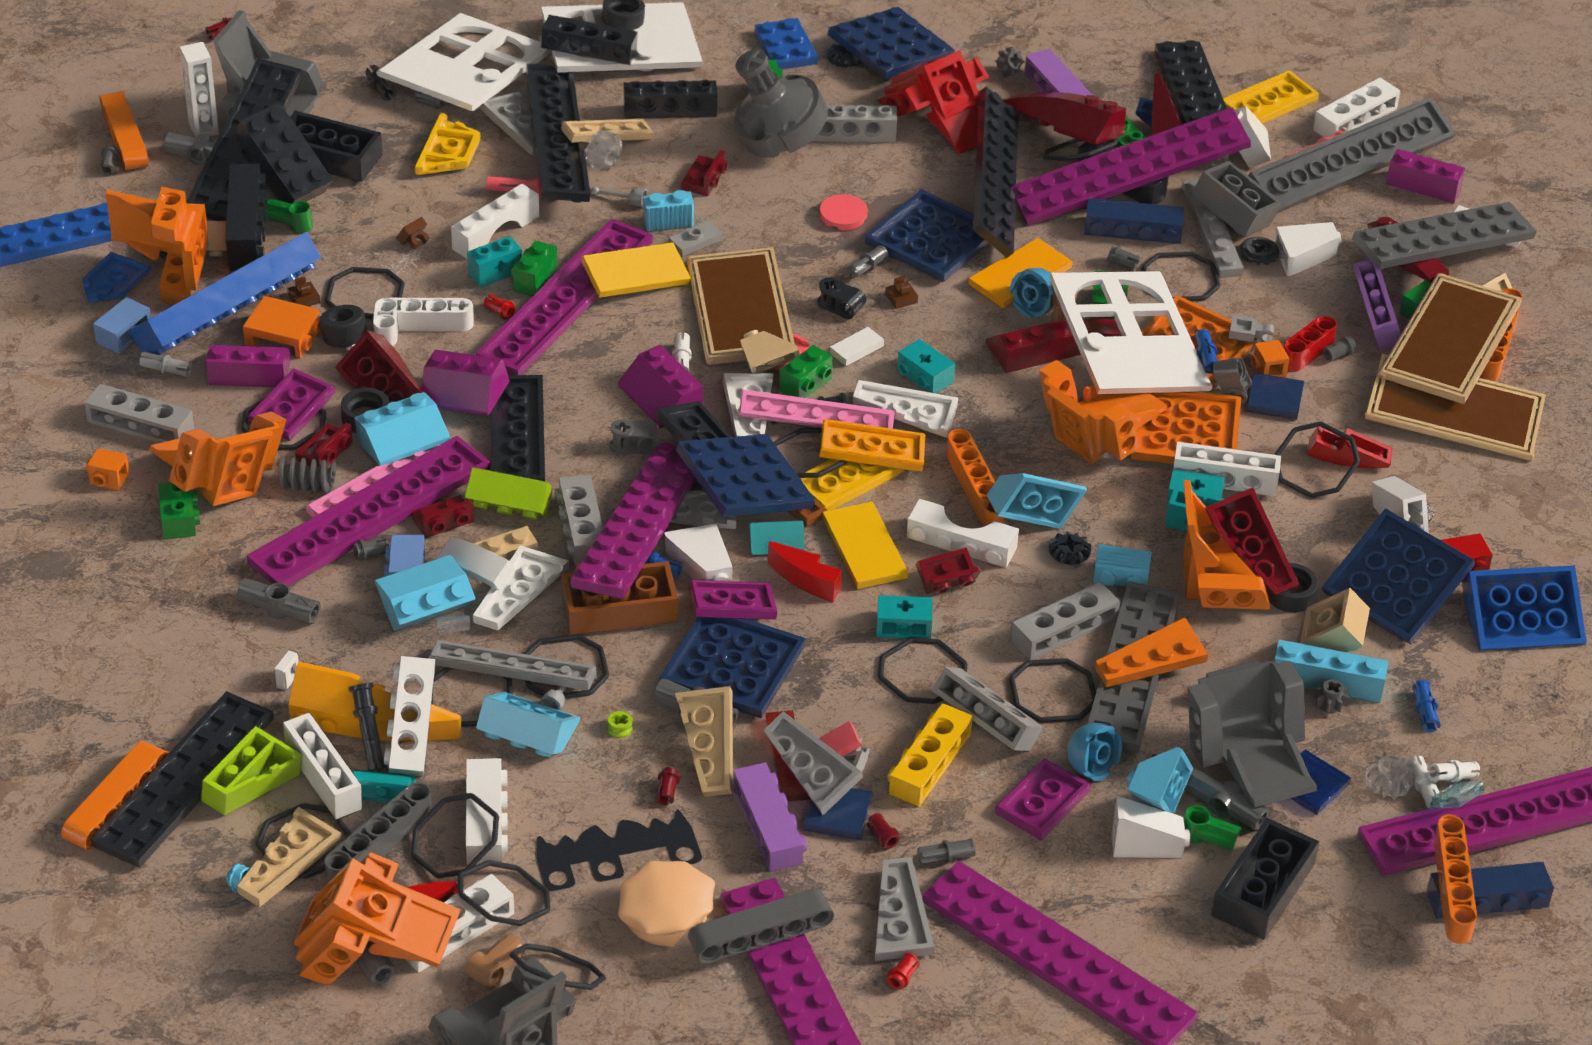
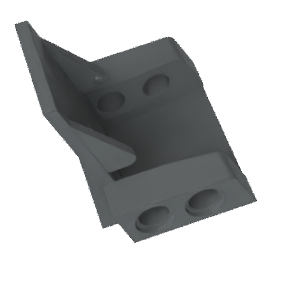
M239 10L213 39L227 81L228 93L221 100L227 118L258 58L302 69L303 76L288 104L286 112L289 117L295 110L309 114L319 96V88L324 83L316 64L309 60L270 51L249 24L245 12Z
M1256 660L1206 673V677L1198 679L1197 685L1188 687L1190 749L1202 767L1224 762L1254 808L1317 791V785L1309 775L1296 745L1298 742L1305 741L1304 684L1291 661L1277 664L1275 661L1260 663Z
M534 956L523 961L528 966L552 975ZM516 965L510 982L461 1012L457 1011L453 1006L447 1007L432 1016L428 1028L444 1045H557V1022L573 1014L577 999L564 987L567 976L563 972L546 980Z

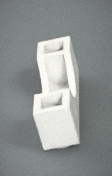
M520 184L451 226L452 250L467 259V251L488 244L493 233L505 222L512 221L520 227H524L539 217V194Z
M919 499L908 518L907 538L948 551L967 547L971 558L1007 568L1017 549L1019 528L995 521L981 528L970 529L960 527L947 518L944 506Z

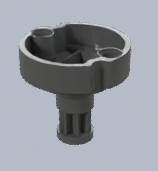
M753 49L742 54L735 64L738 74L746 81L749 92L736 110L734 117L735 129L748 151L756 156L773 158L777 157L781 152L788 151L792 153L813 140L823 128L828 114L827 104L818 87L810 78L802 75L778 77L776 73L772 72L768 64V57L764 51Z

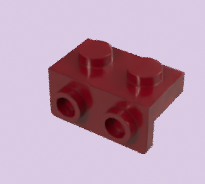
M327 423L295 452L296 460L300 462L302 458H305L307 466H310L312 459H316L317 467H320L323 460H326L327 466L332 464L344 450H347L352 445V425L345 423L338 429Z
M967 547L919 560L915 564L926 594L931 592L941 594L956 585L961 587L969 586L976 582V578L981 572L979 566L974 567Z

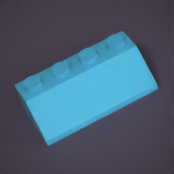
M1278 641L1275 662L1279 664L1291 661L1303 680L1304 688L1315 690L1316 687L1322 686L1323 680L1335 679L1348 687L1346 694L1350 695V697L1381 703L1388 660L1290 641Z

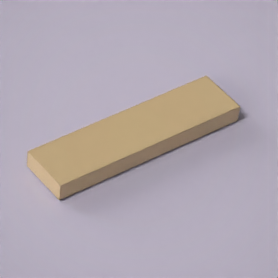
M643 119L565 121L561 126V130L571 142L652 139L654 133Z

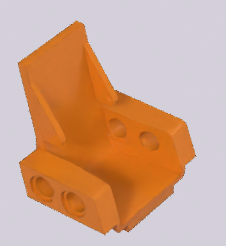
M162 186L157 201L106 190L112 240L124 242L152 260L158 259L161 251L168 252L159 284L161 301L175 305L190 297L192 290L197 288L209 245L205 204L186 203L185 191Z
M1058 360L1039 369L1045 406L1051 414L1055 439L1092 465L1107 451L1121 461L1139 449L1136 429L1167 409L1165 403L1150 393L1097 394L1094 385L1084 388V400L1078 403L1071 369Z
M273 412L258 414L254 416L247 433L219 439L200 429L183 432L178 439L150 445L149 450L172 466L169 478L171 483L184 492L197 488L212 506L257 495L263 471H270L273 468L286 419Z
M1184 480L1187 531L1182 567L1185 599L1201 600L1202 607L1270 610L1267 588L1263 579L1257 577L1216 533L1206 512V506L1192 491L1191 481Z
M371 852L361 862L352 859L311 900L293 942L294 945L299 947L296 959L303 964L299 976L325 985L332 984L363 954L368 940L372 941L369 947L371 954L421 961L437 967L442 960L460 909L392 882L399 865L396 862Z

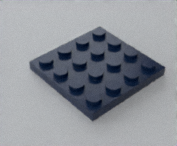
M893 7L828 28L827 34L884 79L955 52L954 48L899 7Z
M923 189L865 235V244L873 248L882 245L888 251L889 256L942 282H945L989 243L973 230L974 214Z
M768 434L679 441L676 451L723 517L810 509L814 506L816 500Z
M1385 508L1324 583L1322 591L1331 597L1351 588L1370 608L1368 615L1370 621L1411 645L1475 563L1474 559Z
M698 617L660 675V680L662 678L668 679L691 690L697 686L705 689L730 686L732 690V707L740 712L762 718L804 649L806 638L746 618Z

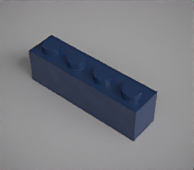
M1091 198L1088 199L1084 235L1181 244L1184 207Z
M1544 862L1471 869L1477 915L1541 909L1550 905L1554 887ZM1435 872L1430 874L1426 892L1435 917L1438 919L1443 918L1438 873Z

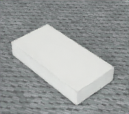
M866 327L830 346V354L842 364L848 366L883 347L884 339L872 329Z

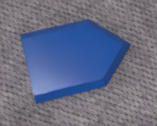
M111 251L82 279L88 303H98L125 297L152 270V266Z

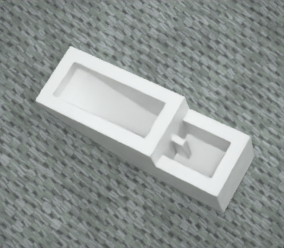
M451 537L437 557L439 559L452 555L467 577L480 584L483 582L498 591L501 590L514 571L509 560L483 547Z

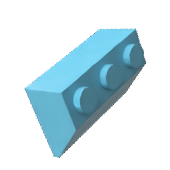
M425 392L413 394L409 398L398 402H391L387 406L376 410H369L362 415L354 417L358 443L380 466L409 457L420 451L428 450L450 440V435L436 403Z
M1019 473L1000 475L987 493V497L997 516L1061 529L1087 492V488L1085 486Z
M452 555L375 580L394 632L465 608L476 599L466 573Z
M501 692L484 697L476 729L484 731V736L500 740L502 737L510 740L509 744L518 748L529 746L536 749V754L552 757L553 754L563 752L581 717L519 696Z
M1173 748L1140 762L1136 770L1132 769L1126 785L1129 786L1127 790L1136 802L1174 814L1192 773L1193 766L1183 749Z

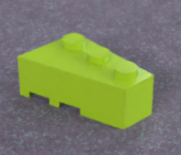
M255 726L203 780L201 801L221 814L227 815L299 776L302 754Z

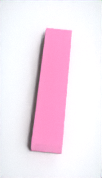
M742 389L738 416L822 428L823 419L893 429L895 411Z
M436 447L420 451L390 464L378 465L308 504L306 506L307 513L312 517L317 516Z

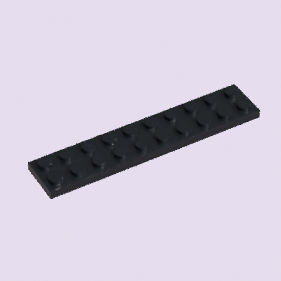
M527 63L525 72L541 199L550 201L566 200L575 203L590 202L591 192L583 142H571L561 130L562 123L565 121H580L573 72H557L556 66Z
M985 86L979 91L973 230L1003 256L1008 258L1014 253L1016 196L1011 187L1016 185L1018 112L1013 106H1008L997 92H992Z

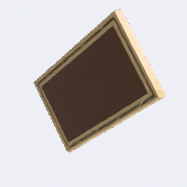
M773 247L687 257L686 261L691 277L690 282L706 364L713 365L747 361L740 340L744 339V334L753 330H758V332L765 331L795 344Z
M1438 273L1380 369L1378 376L1382 379L1465 404L1520 307L1522 298Z
M1382 354L1368 409L1364 414L1365 419L1528 461L1534 458L1533 452L1546 394L1479 378L1465 404L1380 378L1378 373L1389 356Z

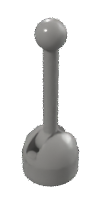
M593 186L590 190L594 196L603 194L628 198L630 203L636 207H643V196H648L646 188H634L630 193L602 190L597 186Z
M560 686L556 691L549 690L541 698L540 704L561 710L565 703L563 692L567 687Z

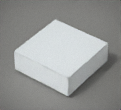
M288 651L275 667L277 688L285 691L292 684L298 663L297 653Z

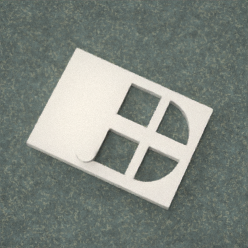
M683 2L644 3V23L640 28L633 30L638 31L637 51L630 65L601 59L584 58L575 54L551 50L557 72L652 71L653 69L695 68L702 67L703 61ZM602 5L541 7V14L544 23L549 14L565 18L583 16L584 21L595 23L594 16L602 15Z
M459 13L379 69L377 75L473 111L525 73L527 63L537 64L552 53V51L541 48V42ZM477 32L488 35L476 43L454 34ZM442 41L465 51L452 59L428 49ZM508 41L519 47L523 51L524 56L519 59L495 49ZM485 57L510 67L500 73L496 69L482 70L473 65Z
M1160 271L1051 273L1049 277L1097 394L1210 391L1212 389V385ZM1100 285L1108 304L1076 305L1075 294L1085 287ZM1121 285L1141 289L1152 295L1159 303L1129 304ZM1166 315L1174 335L1143 336L1134 316ZM1114 316L1122 336L1104 337L1099 333L1088 334L1082 317Z

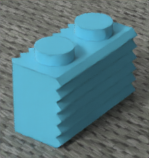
M678 190L669 194L652 193L650 196H643V221L646 231L673 230L679 227L682 229L684 227L692 228L694 226V201L691 191Z
M1098 544L1093 582L1095 584L1101 582L1103 585L1121 586L1122 588L1127 586L1128 582L1147 585L1152 552Z

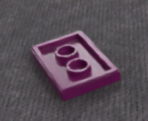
M293 368L247 416L248 423H252L255 415L273 412L286 419L281 438L291 441L336 393L335 386Z
M690 580L689 591L696 617L777 619L778 611L770 583Z
M1044 758L995 807V814L1042 841L1090 792L1091 784Z

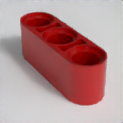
M1330 316L1317 317L1285 341L1284 350L1289 357L1288 371L1298 372L1323 354L1325 346L1334 343L1337 322L1334 318Z

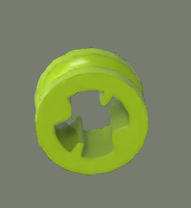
M624 711L611 713L607 720L608 733L616 738L630 735L632 732V716Z

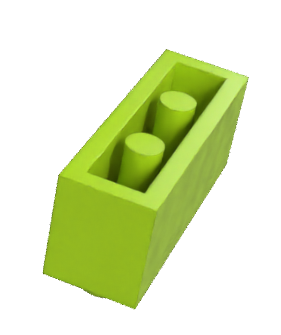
M472 467L465 499L471 500L475 509L487 510V507L496 508V512L500 514L512 515L513 512L521 513L523 518L536 521L538 517L546 518L553 487L544 481Z

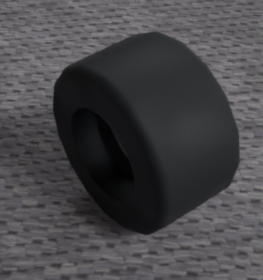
M355 305L335 306L325 311L320 317L323 340L332 347L354 345L367 331L364 311Z

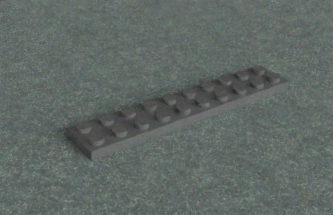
M1428 97L1251 171L1248 176L1282 203L1278 212H1281L1389 166L1397 149L1417 154L1452 139L1456 133L1432 97Z

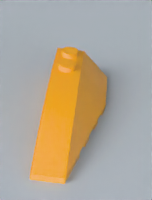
M298 661L288 704L290 720L310 713L324 732L362 738L359 718H355V715H353V710H355L353 695L348 690L350 686L364 684V682L359 681L361 676ZM375 682L372 688L374 704L379 709L377 711L378 714H375L380 740L392 741V737H387L388 721L394 720L395 709H390L391 693L385 691L386 686ZM431 704L427 741L460 739L462 736L461 716ZM406 710L401 715L402 719L406 722H413L418 716L413 710ZM403 738V739H401L400 741H413V740L410 739V738Z

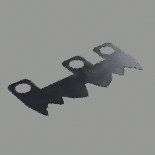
M678 809L675 812V818L669 824L653 818L650 828L639 822L621 820L614 838L608 836L596 825L585 830L577 842H574L565 835L555 846L547 843L543 837L538 836L537 860L545 887L550 891L570 888L575 885L571 864L590 861L595 879L606 881L621 878L624 875V869L619 857L622 854L668 846L672 861H684L677 857L676 852L679 848L686 846L695 851V856L691 860L685 861L689 864L700 862L702 854L692 826ZM603 862H612L617 866V871L613 875L605 876L598 871V867ZM555 871H562L568 875V880L563 885H554L550 882L549 876Z

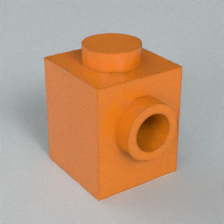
M1279 340L1255 343L1254 354L1251 355V365L1258 373L1286 378L1289 357Z
M97 448L92 458L90 457L86 463V472L88 473L90 484L119 491L130 474L127 454Z

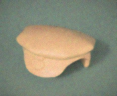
M649 861L621 884L618 916L628 925L632 933L641 940L658 946L673 947L688 930L706 921L707 915L713 910L715 882L711 877L700 872L685 861Z

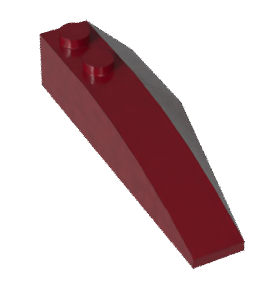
M1036 92L1002 99L1008 106H1013L1018 113H1026V118L1030 120L1040 119L1041 125L1047 127L1050 124L1054 126L1053 131L1094 145L1124 135L1127 108L1118 106V103L1114 101L1099 100V97L1095 95L1084 96L1063 92Z
M1082 319L1088 334L1099 333L1104 337L1122 336L1115 319ZM1067 320L987 338L985 341L1005 373L1081 355Z

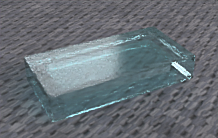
M1483 781L1454 783L1432 797L1433 807H1461L1484 792Z

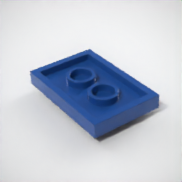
M788 18L755 25L754 32L768 60H777L778 69L784 70L818 64V55L798 18Z

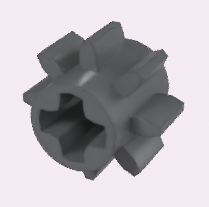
M1013 47L998 51L999 57L995 60L998 72H1005L1007 77L1021 72L1020 67L1025 63L1021 56V51L1014 52Z
M1335 679L1323 680L1322 686L1315 688L1314 698L1317 699L1316 707H1320L1326 713H1340L1342 705L1348 706L1350 695L1346 694L1348 687Z

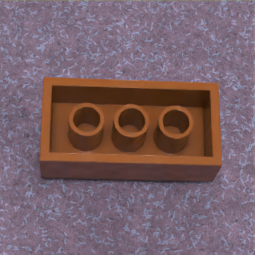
M669 561L644 564L623 599L571 588V578L575 572L561 574L562 601L570 635L678 622V597Z

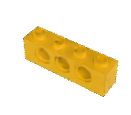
M944 703L941 704L936 712H932L925 728L917 732L912 746L905 748L898 765H894L890 769L887 776V781L890 782L889 795L920 807L970 737L973 715Z

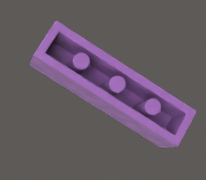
M1051 49L1026 55L1024 74L1040 92H1063L1084 96L1093 95Z
M1370 259L1355 263L1353 267L1379 350L1395 346L1401 333L1381 270Z
M766 762L733 770L734 793L769 872L803 864V852L807 850L804 835L799 834L797 831V822L794 814H789L787 799L785 794L780 793L778 790L776 774L770 772Z

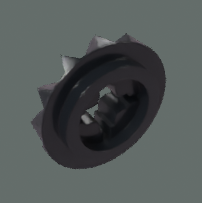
M832 44L831 48L827 50V59L836 66L852 67L862 62L840 44Z
M1250 237L1241 243L1240 252L1242 253V258L1248 259L1249 263L1255 262L1258 265L1260 263L1268 265L1270 262L1276 261L1279 255V247L1268 238Z
M1066 531L1064 535L1057 533L1055 538L1050 539L1049 553L1053 559L1062 564L1076 565L1085 562L1090 557L1091 544L1088 543L1087 537H1080L1078 532L1073 535ZM1066 545H1071L1074 548L1073 552Z

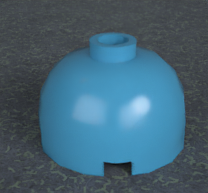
M1034 267L1017 273L1012 279L1010 285V293L1013 292L1014 295L1012 303L1020 314L1033 318L1040 317L1053 310L1054 303L1052 298L1055 291L1049 279L1051 272L1043 268Z
M1088 723L1079 727L1073 733L1068 743L1067 753L1069 763L1077 773L1094 781H1102L1111 775L1112 772H1108L1113 764H1118L1122 752V739L1120 734L1115 733L1114 727L1101 723Z

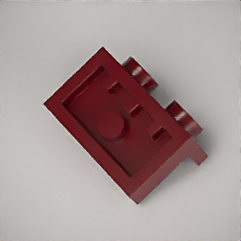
M720 150L715 159L698 155L681 182V190L709 196L712 189L718 186L721 174L726 173L728 161L725 160V151Z
M458 495L413 510L412 519L424 537L428 538L474 522L473 503L471 500L464 501L462 496Z

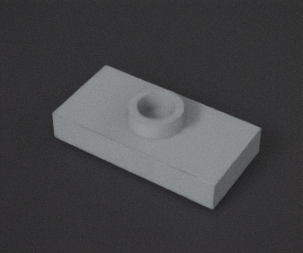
M707 221L669 237V243L673 242L678 253L683 257L722 241L723 233L710 221Z

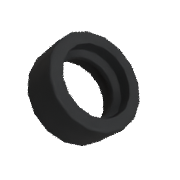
M603 0L601 19L605 25L628 30H635L643 25L645 16L643 0Z
M359 388L347 393L342 398L340 405L343 425L345 423L351 424L352 432L357 433L354 417L359 415L352 411L361 407H374L378 409L387 406L390 403L388 397L382 391L375 388Z
M1290 563L1299 585L1304 587L1306 591L1301 593L1284 591L1274 596L1267 588L1269 603L1275 608L1285 612L1297 613L1305 611L1307 607L1313 605L1316 601L1318 578L1308 567L1297 563Z

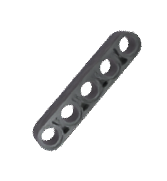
M418 782L410 784L325 857L324 861L327 884L352 859L361 862L370 852L383 857L413 831L414 827L432 810L430 787Z
M811 889L700 923L689 931L688 939L699 961L707 964L821 929L832 922L834 912L820 889Z

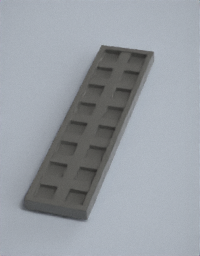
M1510 202L1358 230L1354 232L1352 239L1378 269L1534 239L1537 231Z
M1128 582L1107 655L1174 623L1181 592ZM1160 674L1110 687H1105L1100 678L1088 723H1101L1114 727L1115 733L1121 736L1122 749L1139 753Z

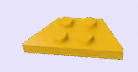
M440 113L417 161L415 174L422 175L467 169L480 142V132L466 127L465 124L459 121L454 124L447 120L446 114Z

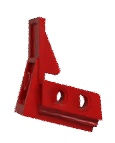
M961 50L889 78L891 84L883 89L885 96L876 100L880 106H896L897 117L929 105L932 111L927 113V118L952 144L956 153L960 154L977 146L979 90L975 84L988 79L989 76L978 57L965 61Z

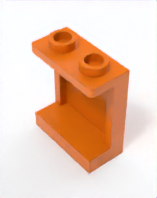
M264 296L243 325L245 346L255 347L262 338L293 346L296 357L302 358L306 350L311 348L312 341L316 335L321 333L320 309Z

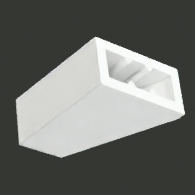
M1247 106L1234 109L1251 141L1250 148L1239 151L1249 169L1271 160L1267 129Z
M1333 222L1277 227L1275 243L1279 247L1278 257L1286 276H1292L1336 256L1338 246L1341 245V234L1336 230Z
M1396 476L1372 482L1373 507L1379 515L1386 508L1429 533L1426 493Z
M716 523L664 532L665 555L670 560L683 563L682 570L693 580L732 581L733 566Z
M1116 797L1111 834L1113 857L1183 858L1184 847H1189L1190 831L1189 829H1184L1183 817L1124 797Z

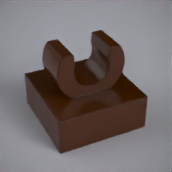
M423 217L409 223L399 232L396 237L401 245L409 242L410 247L414 250L419 246L416 238L420 239L423 244H426L429 236L423 230L427 223Z
M305 276L295 279L296 286L288 288V296L292 303L308 307L320 304V295L311 281L306 282Z
M904 276L894 278V285L885 287V295L895 309L918 303V294L910 283L905 281Z

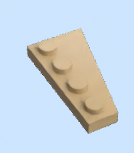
M730 686L675 693L681 710L682 721L687 732L689 746L692 750L702 793L705 797L733 794L732 690Z
M298 807L293 813L294 817L290 823H285L281 828L280 836L265 849L263 858L254 863L237 885L238 894L261 907L342 841L341 833Z

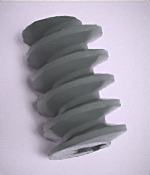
M284 456L280 458L279 481L282 489L287 490L291 485L293 490L298 491L301 486L303 491L308 492L312 486L313 492H319L321 488L324 493L331 492L336 477L335 461L328 468L326 460H323L320 467H317L316 459H312L310 466H307L305 458L301 459L299 465H296L295 457H291L289 464H286Z

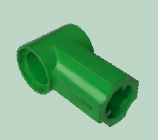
M271 198L268 200V204L265 207L267 219L291 225L292 230L300 234L312 230L313 221L309 203L296 201L290 204Z
M1195 805L1187 808L1183 820L1184 829H1189L1190 843L1197 844L1206 841L1233 851L1241 827L1211 817L1209 811L1202 806Z

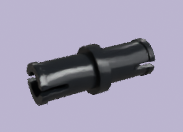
M370 65L373 72L367 68L365 74L370 79L373 89L378 91L384 100H392L388 94L390 93L394 98L396 91L391 86L390 80L379 77L377 75L379 67L377 65Z

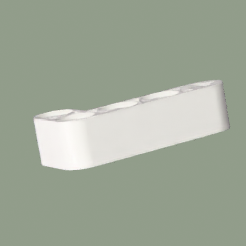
M382 298L375 303L374 333L383 335L394 346L397 343L398 331H468L474 325L473 303L466 298Z

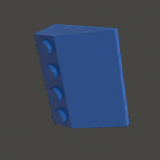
M1575 565L1469 571L1462 580L1465 607L1480 651L1584 645L1587 643Z

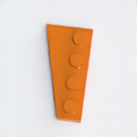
M1184 617L1097 660L1095 670L1105 687H1110L1205 663L1208 659V653Z

